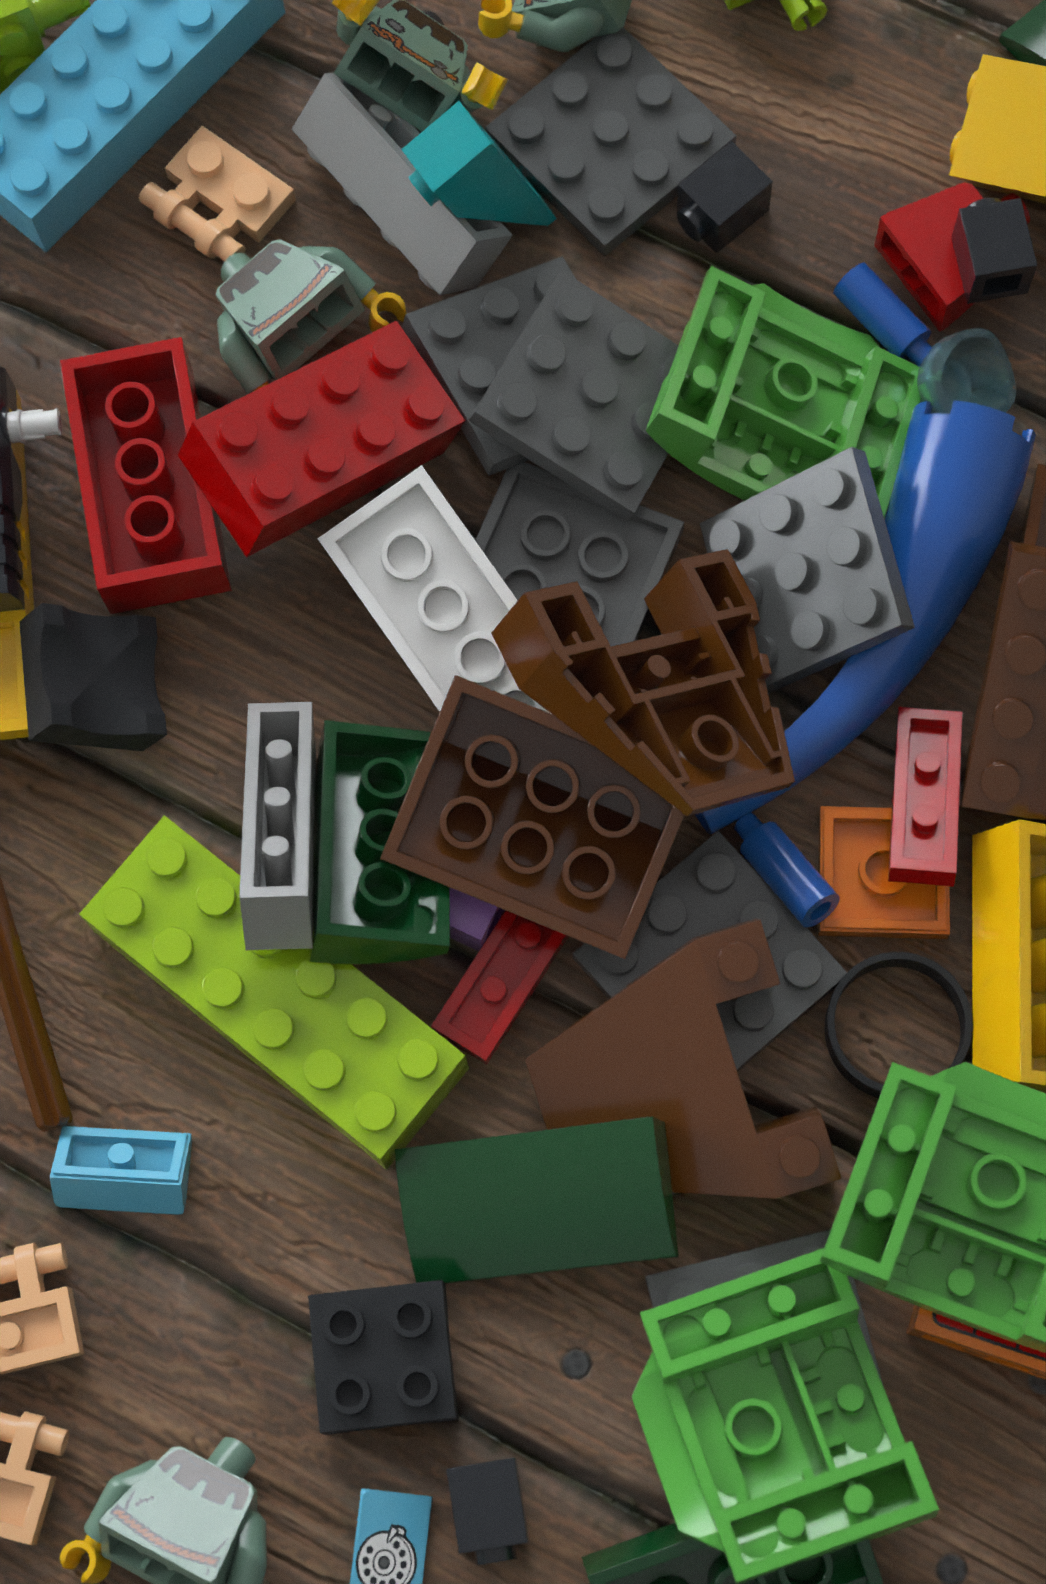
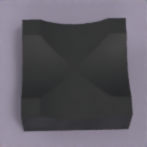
M41 603L19 621L29 741L144 751L167 736L165 714L160 706L155 684V649L158 639L156 617L142 615H91L70 610L63 605Z
M442 1280L308 1295L319 1431L321 1434L330 1435L459 1420L450 1345L446 1288Z

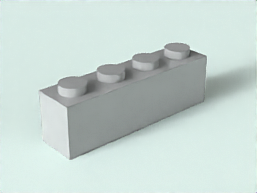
M334 73L324 74L292 127L294 133L307 146L309 155L317 163L326 167L344 187V193L347 198L355 205L361 207L381 229L383 238L404 254L418 270V276L425 285L437 291L439 295L477 288L512 237V234L500 221L456 217L441 200L430 206L409 180L408 176L416 169L401 150L420 134L417 129Z
M312 702L248 704L239 894L246 950L313 948L317 753Z

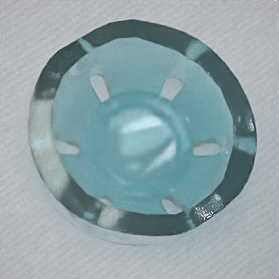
M971 328L943 338L931 347L919 367L917 377L919 395L922 402H931L933 406L931 414H950L954 400L975 403L1006 413L1015 401L1016 383L1011 363L999 339L987 329Z

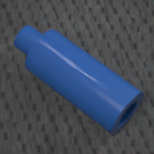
M866 263L858 264L843 276L836 285L833 294L888 352L904 360L910 359L914 365L925 370L937 360L939 354L927 342L931 331Z
M754 813L746 814L737 821L734 830L744 840L740 847V853L800 924L807 928L817 925L826 919L837 907L840 900L839 895L777 823L767 822L763 824Z

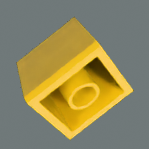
M983 54L979 69L973 73L967 87L968 109L962 130L955 135L951 144L950 162L952 165L949 176L977 187L1005 194L1013 192L1020 198L1046 204V66Z

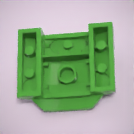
M711 266L706 273L691 318L686 324L671 369L662 383L645 431L657 444L685 467L744 501L850 447L863 450L867 456L885 518L913 408L921 401L929 371L880 348L871 335L855 331L814 314L780 295L764 283L750 285Z
M892 1062L820 1262L911 1304L997 1337L1046 1353V1093L1016 1083L968 1062L948 1068L932 1076Z
M824 1248L640 1312L652 1353L632 1394V1400L679 1533L724 1552L736 1584L801 1561L811 1560L866 1539L873 1540L937 1517L939 1511L912 1441L905 1443L858 1323L860 1308L847 1275L820 1262Z

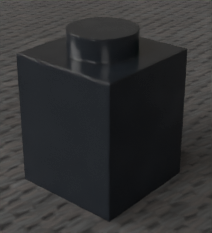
M731 141L678 185L677 220L691 239L697 242L703 240L717 254L769 211L773 181Z
M984 198L971 203L966 208H960L952 234V242L967 304L1027 294L1037 268V261L1021 198L1000 201L997 198Z
M513 1457L446 1469L459 1554L475 1552L476 1565L517 1559L515 1545L530 1542L517 1459Z

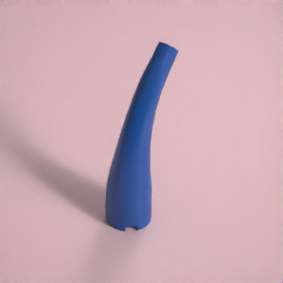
M954 400L950 414H931L933 406L929 401L918 403L913 408L885 523L915 628L849 657L820 697L784 731L795 782L789 788L695 814L708 834H713L744 815L759 809L817 771L879 718L916 677L955 624L977 588L1004 535L1024 485L1036 438L1033 429L1023 430L1022 436L1012 431L1015 416L970 402Z

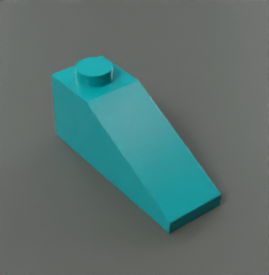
M460 101L455 103L401 149L416 169L408 176L409 180L430 206L441 200L459 218L548 226L557 219L526 177Z

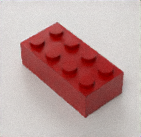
M396 320L193 421L178 453V457L247 558L443 454L464 424L465 419Z
M182 337L60 360L96 587L110 615L232 591L219 516L178 457L192 422L201 418L193 368Z

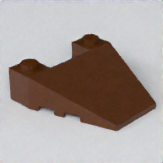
M728 549L679 559L644 598L662 635L610 646L578 581L524 592L491 632L518 688L686 816L789 788L795 782L779 707H771L765 680L772 674L768 654L759 653L754 627L760 622L757 603Z
M758 918L693 937L653 968L643 973L621 991L525 1058L547 1130L650 1116L665 1122L671 1186L674 1193L778 1199L842 1179L822 1114L816 1107L758 1125L753 1124L716 1004L781 984L761 920Z

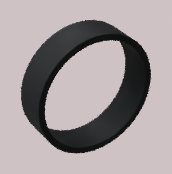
M888 952L872 956L858 963L841 979L826 1011L824 1025L825 1040L834 1065L853 1086L877 1098L880 1097L884 1085L867 1078L853 1067L844 1055L835 1031V1011L838 1000L844 990L863 974L885 967H903L930 977L951 998L960 1022L959 1047L949 1068L962 1063L971 1043L973 1029L972 1013L962 987L944 967L918 954Z

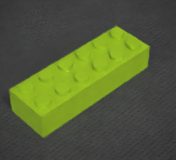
M164 815L79 915L98 936L387 1170L395 1160V1149L407 1146L469 1070L465 1054L352 964L309 962L310 948L246 950L239 899L240 875Z

